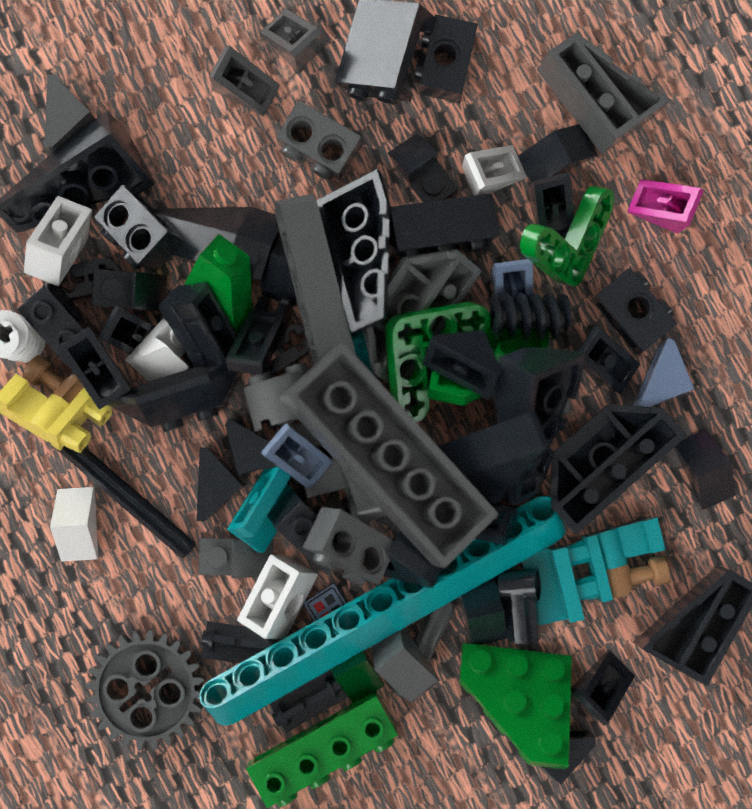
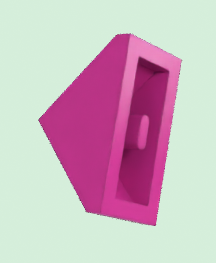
M641 179L627 212L678 234L690 225L704 191L698 187Z

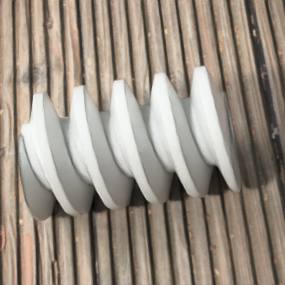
M0 310V358L26 363L35 356L40 355L45 347L44 339L22 315L12 311Z

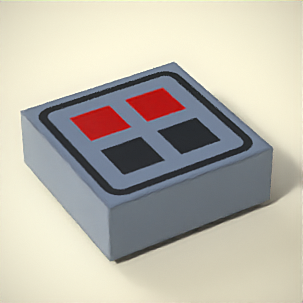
M332 583L304 601L303 604L313 620L316 621L347 604L336 584Z

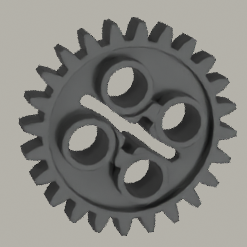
M151 628L148 631L146 638L143 637L140 629H136L133 631L132 641L124 633L119 636L120 647L112 641L109 642L106 648L110 655L102 652L97 654L95 658L102 666H92L88 671L97 677L85 684L86 688L95 690V694L89 696L86 699V703H97L98 707L90 716H102L104 719L98 727L99 730H103L108 726L113 729L109 740L112 741L119 734L124 736V748L127 747L132 739L136 740L138 751L143 749L146 741H149L152 749L156 750L160 745V738L168 746L171 745L174 741L173 732L182 738L187 732L183 723L193 726L197 720L191 712L200 713L204 707L196 701V699H200L201 688H197V685L206 679V675H195V670H197L202 662L189 661L188 658L192 655L194 649L191 648L182 652L180 650L183 642L182 638L178 639L174 644L169 643L170 632L168 631L160 639H157L155 628ZM148 654L155 658L157 661L156 671L150 672L142 667V655ZM166 667L172 669V672L160 681L150 693H146L128 710H121V705L135 695L142 686L148 684ZM120 678L127 683L129 689L127 695H120L115 692L113 688L114 679ZM166 683H174L179 687L181 692L179 699L173 700L165 695L164 685ZM138 707H145L150 710L152 722H141L136 716V709Z

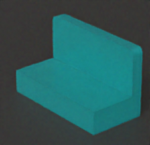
M280 467L268 468L262 471L227 528L228 531L258 553L266 551L277 532L267 516L268 513L292 489L287 485L291 476Z
M559 545L543 549L522 561L523 569H538L540 573L541 597L540 601H538L540 625L565 619L570 623L585 620L566 546Z

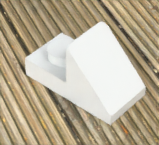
M164 318L135 348L131 355L125 359L148 382L185 371L189 368L181 359L185 351Z

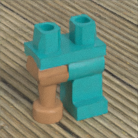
M648 516L580 535L581 540L566 545L571 566L587 563L589 576L575 579L580 600L597 599L601 602H607L614 598L628 595L633 586L650 580L657 586L671 582L669 567L662 554L649 558L647 566L629 568L627 560L630 557L666 550L658 517Z

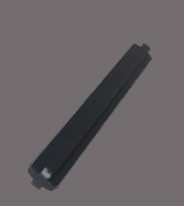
M66 446L59 451L180 558H185L194 549L196 544L190 537L86 447L81 453Z

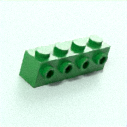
M375 691L249 760L246 770L267 809L276 803L279 807H283L298 797L297 792L303 788L310 786L311 789H315L326 783L330 779L329 774L342 767L343 771H347L357 766L363 760L361 756L374 749L375 753H379L395 743L393 738L398 736V729L380 695Z

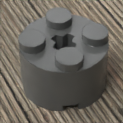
M306 363L286 367L285 372H283L284 375L272 378L270 372H267L264 375L258 374L249 378V386L243 388L255 432L262 431L261 424L268 422L269 429L284 426L285 423L291 424L300 421L280 400V397L309 371Z

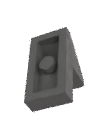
M201 537L199 575L232 576V578L259 577L270 554L273 555V539L264 553H258L239 538Z

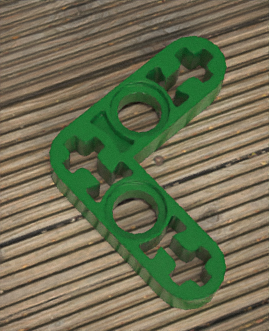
M595 185L590 186L581 200L565 239L550 227L534 223L528 225L520 240V249L523 256L556 282L572 287L578 286L587 272L613 211L615 202L613 191L609 188Z
M464 302L402 313L393 316L388 321L385 329L390 392L415 422L422 420L429 411L427 367L422 364L426 355L425 347L429 346L430 340L434 336L431 332L432 321L438 316L445 318L446 328L441 334L480 330L486 332L490 326L491 317L485 307L473 302ZM472 313L477 315V320L473 321L471 326L464 323L457 324L456 318L465 320L470 319ZM404 325L413 329L420 328L421 334L416 331L405 334V340L398 337V332L404 330ZM407 359H413L415 362L414 373L408 378H402L400 375L401 364ZM402 386L409 387V391L402 388ZM410 396L417 400V404L411 406V412L404 408L406 404L410 403Z

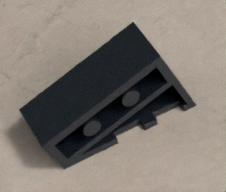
M492 193L390 207L388 264L401 261L403 257L463 248H467L468 252H477L489 248L488 243L500 237Z
M717 566L634 640L633 643L707 687L752 608V582L729 569Z

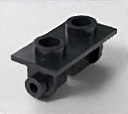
M207 621L206 630H203L201 645H203L201 658L241 663L277 643L278 639H265L245 626Z
M330 669L270 703L274 712L272 717L277 726H282L285 733L348 698V696L335 680Z

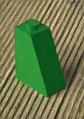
M218 234L199 255L184 285L207 282L238 335L250 310H252L250 256Z

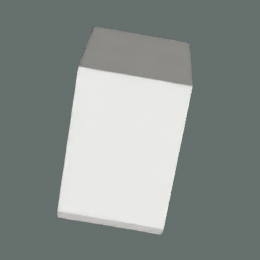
M513 145L470 152L464 157L462 169L474 196L490 194L527 178Z
M95 487L57 490L50 529L61 562L98 559Z

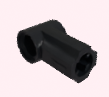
M508 569L498 576L501 602L505 603L508 642L528 644L539 641L541 638L538 601H540L541 597L539 570Z

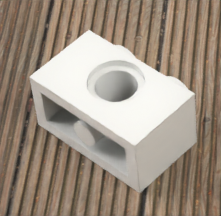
M57 196L26 242L24 273L59 286L87 242L92 209Z
M270 554L237 621L265 639L286 638L318 573L290 556Z

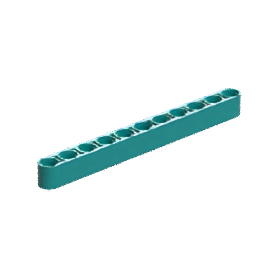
M539 496L516 508L518 516L516 521L512 520L511 522L513 526L511 533L507 532L506 534L508 538L506 545L474 539L443 569L433 588L391 578L209 680L200 691L199 698L201 704L218 724L222 726L235 724L359 652L368 649L556 543L566 532L564 521L550 507L549 496Z

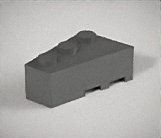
M575 33L550 50L537 71L603 155L656 116L671 99L663 93L657 95L641 83L643 79L634 73L629 75L612 63L614 60L612 57L578 33Z

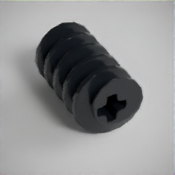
M493 292L490 301V326L493 330L494 338L500 339L503 329H507L509 339L514 340L517 329H521L524 340L530 338L532 330L536 331L538 340L544 339L546 330H550L552 340H557L560 330L566 332L570 326L571 306L568 296L560 294L555 298L552 294H545L541 298L539 294L532 293L527 299L523 293H517L512 298L511 294L504 292L498 298L497 294Z

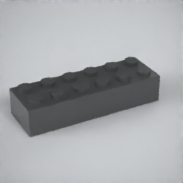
M344 342L332 348L280 397V400L432 565L446 568L499 515Z

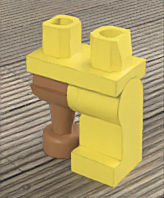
M40 355L30 360L24 369L22 377L15 374L0 391V414L41 439L50 442L59 451L66 446L81 453L91 439L90 432L82 428L81 425L88 418L101 427L112 416V408L106 405L100 410L98 409L76 375L64 378L51 371V363ZM29 383L33 386L43 383L53 393L47 398L29 386Z

